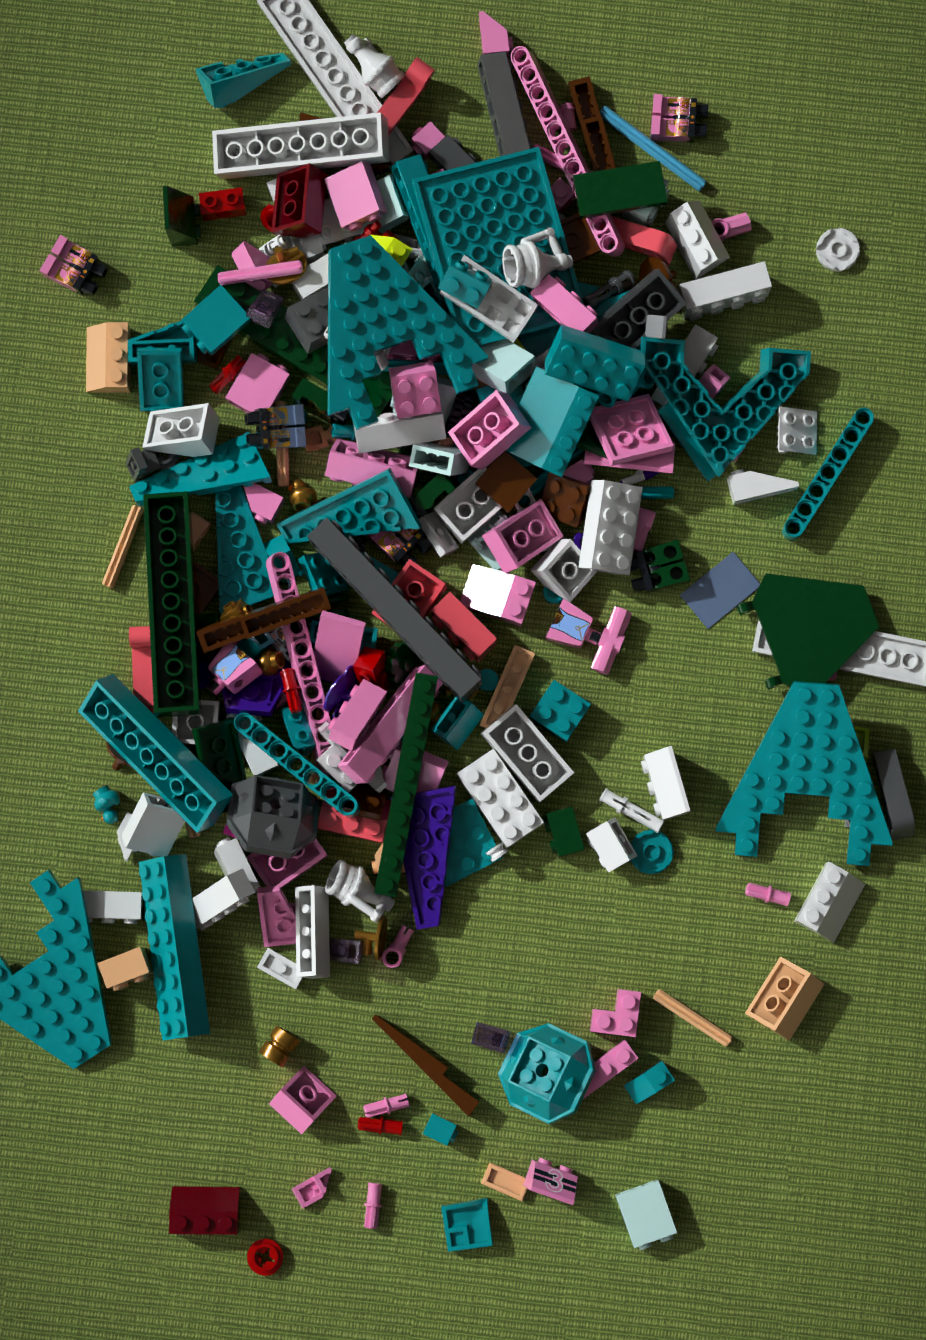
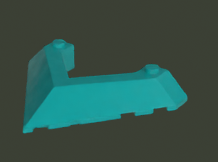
M641 337V351H644L645 368L718 477L775 414L779 406L789 398L799 383L810 373L811 351L780 348L762 349L759 372L720 407L685 365V340Z

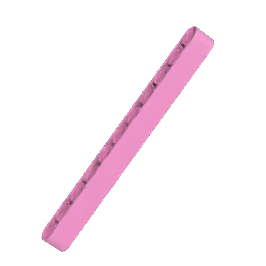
M518 46L511 52V61L576 196L573 175L588 173L590 170L535 55L527 48ZM526 54V59L520 63L521 57ZM535 73L534 79L529 81L530 75ZM544 91L543 97L538 99L539 93ZM553 110V114L547 118V113ZM562 128L561 134L555 137L556 131ZM570 147V152L564 156L565 149ZM579 165V171L573 174V169ZM611 215L586 218L600 249L612 257L620 256L625 246ZM606 222L605 229L600 231V225ZM615 240L614 248L609 250L610 242Z
M277 552L271 555L266 561V567L275 603L298 596L299 593L289 556L284 552ZM274 558L282 560L283 566L281 569L274 565ZM280 579H284L287 581V590H283L280 588ZM304 618L294 622L299 626L297 634L291 631V623L282 626L290 663L294 669L297 686L300 687L301 705L305 711L316 743L313 749L316 766L329 777L330 774L316 760L331 746L326 740L321 742L318 739V728L324 722H331L329 712L323 709L325 696ZM297 644H301L304 647L303 655H299L296 652ZM303 665L307 666L310 670L308 677L303 676L301 673ZM308 687L315 690V697L313 699L307 696L306 691ZM314 708L318 709L321 713L319 720H315L312 716Z

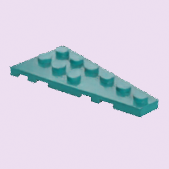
M391 468L276 524L287 544L309 541L307 535L326 518L331 522L335 520L343 528L342 531L345 533V537L376 534L384 531L394 532L410 528L420 529L422 527Z
M241 485L233 486L231 490L216 492L220 614H222L224 611L223 607L230 601L236 602L243 599L246 604L252 606L274 598L266 567V561L269 557Z

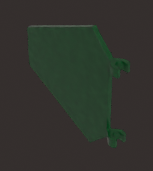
M765 573L753 601L741 603L737 607L740 616L753 610L756 611L779 672V676L766 679L767 690L782 684L791 687L794 681L826 683L879 628L863 585Z

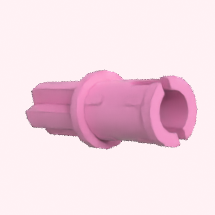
M748 883L745 890L747 896L765 900V903L774 902L788 906L790 902V892L773 889L770 885L764 887Z
M404 1093L403 1095L388 1099L383 1097L384 1100L364 1105L365 1116L370 1118L384 1113L389 1115L392 1111L408 1108L407 1095Z
M368 1183L367 1203H364L366 1206L364 1226L365 1228L376 1229L378 1227L379 1208L382 1207L380 1199L383 1184Z

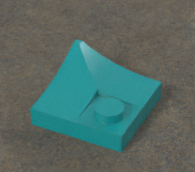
M488 1197L441 1206L448 1252L493 1246Z

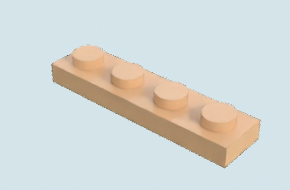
M514 645L480 723V727L486 729L513 706L535 653Z

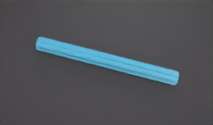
M607 106L600 110V115H602V119L657 161H660L661 164L697 191H701L704 188L706 180Z

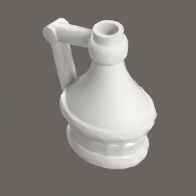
M352 34L344 42L347 46L346 49L351 54L354 53L361 65L364 85L378 92L377 94L380 98H383L405 76L404 72L400 71L396 66L393 56L378 53L368 37L361 39Z
M549 227L544 231L521 239L520 245L510 244L504 248L502 258L503 270L510 286L517 288L523 285L534 289L551 271H565L567 268L572 267V257L562 253L553 228ZM547 239L554 255L544 253L534 243Z
M338 860L335 863L326 881L325 892L328 895H334L344 906L354 905L369 915L370 919L374 922L379 921L385 910L389 912L395 902L391 896L374 893L375 887L370 882L362 866L349 865L344 860ZM367 903L374 904L376 906V909H374Z

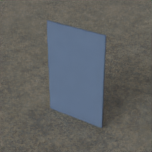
M732 552L680 594V596L707 629H709L758 589L760 583L735 553Z

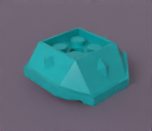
M547 1023L516 1034L498 1072V1076L511 1106L552 1125L558 1122V1120L577 1113L596 1069L589 1042ZM548 1066V1074L543 1077L542 1070Z

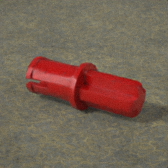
M236 355L225 368H221V372L209 384V388L214 393L218 394L231 380H235L234 376L246 363L245 360L242 361V357Z
M284 669L280 671L284 685L283 694L287 697L291 713H297L302 711L299 696L300 687L297 686L294 669Z
M359 1117L358 1119L359 1130L379 1132V1135L381 1133L401 1136L403 1121L385 1120L383 1117L381 1119Z

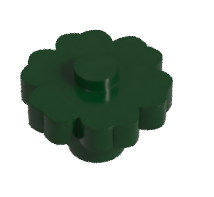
M404 641L402 643L395 642L389 651L385 652L384 670L388 673V681L393 685L400 686L414 667L420 666V658Z

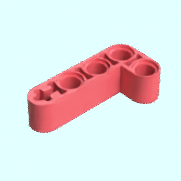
M418 57L412 62L404 78L377 112H381L388 119V137L424 91L435 71L434 68Z
M611 216L624 242V248L649 255V257H658L667 266H670L677 248V244L671 235ZM606 222L600 225V231L605 229Z
M150 626L129 627V643L132 648L133 694L154 714Z

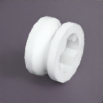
M503 842L486 852L487 855L492 857V862L509 851L503 848Z

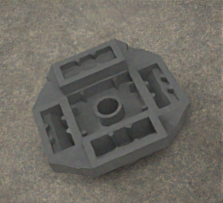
M254 775L248 779L231 784L230 792L233 796L228 803L226 824L240 841V845L246 852L291 859L298 851L316 839L319 799L309 792L304 783L282 780L278 777L271 778Z

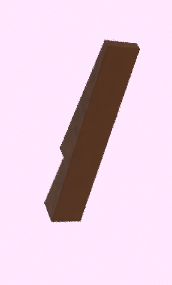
M590 76L569 81V92L573 105L576 108L575 112L593 172L616 168Z
M322 587L196 629V633L202 649L206 653L244 638L249 639L321 613L323 610H329L331 606L325 589Z
M375 1014L372 1020L469 1117L479 1101L443 1075L448 1067Z

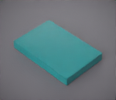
M137 348L140 411H158L185 407L182 348Z

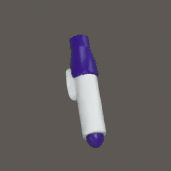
M637 470L634 475L621 479L619 483L633 485L660 474V472Z

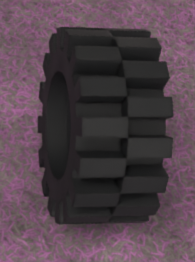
M465 392L456 394L445 428L452 429L470 413L473 406V395Z

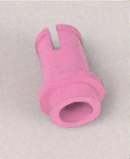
M573 103L561 104L562 114L570 130H577L574 113L576 108L573 106Z

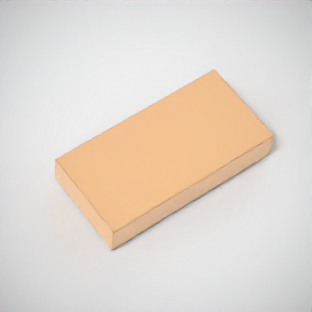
M489 1162L481 1184L520 1201H523L528 1189L523 1185L525 1177Z

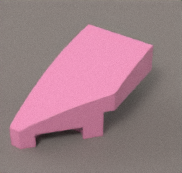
M330 1167L292 1188L302 1209L321 1199L326 1193L328 1179L332 1171Z

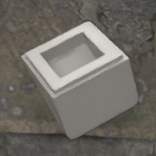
M647 315L645 336L665 339L668 317Z

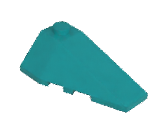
M284 53L258 56L252 62L238 59L236 64L224 66L223 62L213 63L196 68V74L207 101L214 108H224L290 66L291 60Z

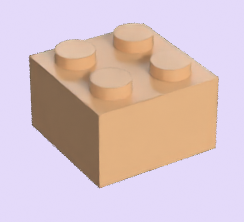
M144 947L135 948L97 963L106 988L113 989L114 991L128 988V983L131 981H135V983L150 979L149 975L153 973L152 965Z

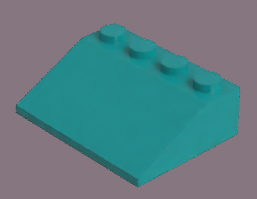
M536 366L518 405L519 410L531 426V429L505 451L562 477L599 395L579 385L545 375V370Z

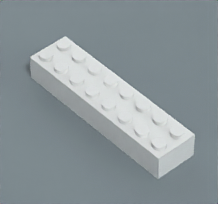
M381 112L212 131L214 174L222 180L278 174L308 163L319 169L352 166L361 161L368 164L390 162L388 119Z

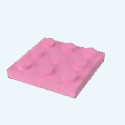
M649 394L630 398L629 401H616L615 405L610 408L602 405L596 406L589 417L611 466L673 451L674 445Z

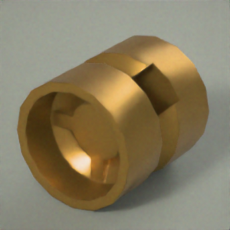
M276 1025L270 1035L272 1040L266 1041L259 1052L283 1068L290 1058L288 1052H293L300 1043V1040Z

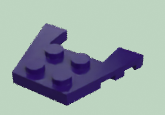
M285 659V666L283 669L278 670L277 675L267 676L261 674L236 694H233L224 687L222 694L226 713H248L255 716L271 717L284 695V685L280 671L292 668L291 663Z

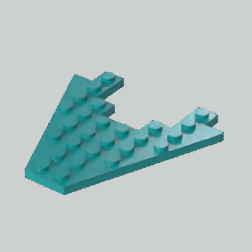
M371 235L331 248L328 251V416L348 410L356 430L377 423L379 420L362 381L380 375L382 372L374 355L375 352L410 340L414 345L419 360L440 353L456 394L476 388L479 385L471 366L486 361L489 358L488 355Z
M794 681L716 825L717 832L736 833L735 855L757 857L761 813L783 815L785 793L829 796L828 818L850 820L847 864L869 866L871 844L892 846L893 842L839 684Z
M47 870L31 881L30 884L54 919V921L36 932L48 952L15 974L4 957L0 956V1020L72 1069H75L110 1046L112 1039L81 878H76L62 888L51 870Z

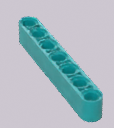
M858 409L785 522L782 534L786 539L790 541L798 539L809 524L871 426L874 415L870 409ZM857 416H866L868 419V423L861 424L858 421ZM846 434H854L856 441L849 442L846 439ZM834 452H842L845 455V460H837ZM825 469L831 470L833 478H825L822 471ZM819 488L822 496L814 497L811 494V489ZM799 507H808L810 509V515H802L799 511ZM788 525H796L799 532L791 534L788 531Z
M240 713L236 716L234 726L242 735L347 818H353L359 814L360 803L253 716L248 713ZM250 719V727L245 730L241 729L242 721ZM261 733L268 734V739L264 743L258 742V737ZM280 746H284V755L276 757L275 750ZM301 760V769L294 771L292 769L293 762ZM319 774V782L314 785L310 784V776ZM336 788V796L334 798H327L326 793L328 789ZM348 801L354 802V809L351 812L344 811V805Z

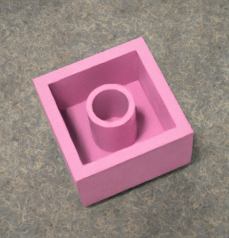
M433 361L389 368L394 408L398 419L441 412L436 370Z

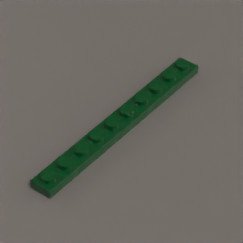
M419 672L415 674L374 891L376 894L397 897L438 676Z

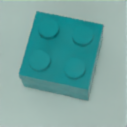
M553 680L529 716V720L566 743L591 704L559 682Z

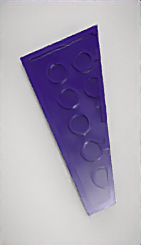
M456 786L416 793L403 863L417 929L435 927L441 923Z

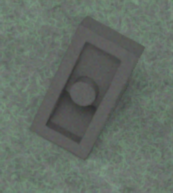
M139 447L130 450L125 462L134 482L139 481L160 467L154 451H140Z

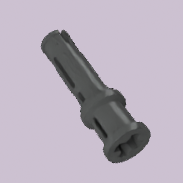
M624 270L618 277L610 278L606 285L582 298L584 306L587 307L589 305L592 308L612 296L622 294L626 289H632L636 285L635 276L632 272Z

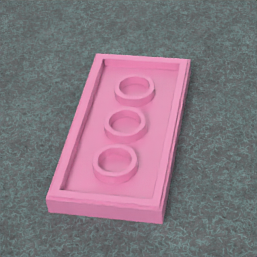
M322 611L314 648V656L320 679L334 683L339 676L344 674L348 666L354 665L360 655L366 622Z

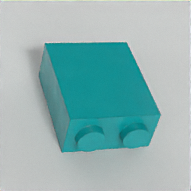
M220 285L181 319L184 325L182 330L189 337L194 336L198 341L196 345L204 354L208 352L212 356L250 323L251 317Z

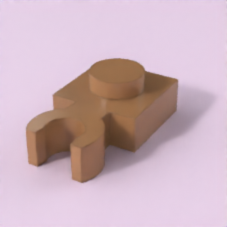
M322 425L305 429L306 447L304 448L306 453L327 448V441L335 443L337 438H332V425L326 431H323Z

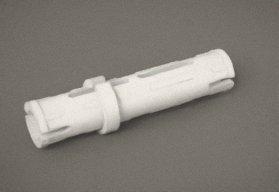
M607 788L599 801L615 808L617 813L620 814L622 812L654 830L656 833L659 832L664 823V820L629 802L627 797L624 796L622 798Z

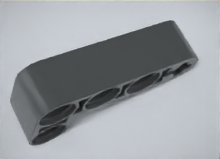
M891 748L872 752L873 766L887 815L886 824L891 839L893 841L913 837L915 822L896 750Z

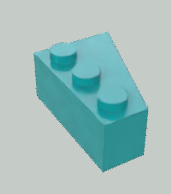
M182 321L171 323L166 327L129 339L128 362L132 366H138L137 348H182L183 364L197 363V340L194 336L189 337L182 330L184 326Z

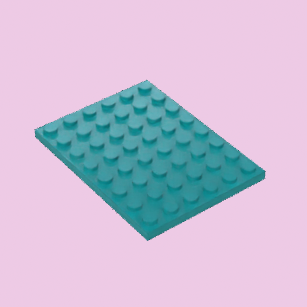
M539 147L412 179V185L440 283L452 259L455 261L461 260L465 255L508 284L502 262L504 248L510 244L520 245L521 239L544 231L549 227L554 229V235L562 249V253L570 255ZM547 239L534 243L544 253L554 255ZM573 265L565 271L554 270L548 273L553 278L556 276L560 278L566 285L564 288L569 293L574 291L581 298L580 303L583 304ZM523 285L517 288L513 287L534 301L530 294L533 288ZM444 297L449 316L478 346L507 339ZM538 305L518 336L560 324Z

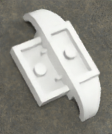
M326 721L318 730L331 746L316 761L349 793L357 784L338 765L350 750L328 739L331 730L328 729L330 722ZM381 766L376 769L374 778L367 783L378 793L387 786L383 779Z

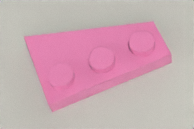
M280 886L257 888L264 947L296 944V914Z

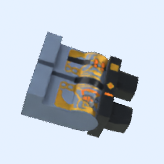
M303 404L259 408L244 414L246 425H256V433L246 434L247 446L258 447V449L306 447L305 427L281 429V426L305 424Z

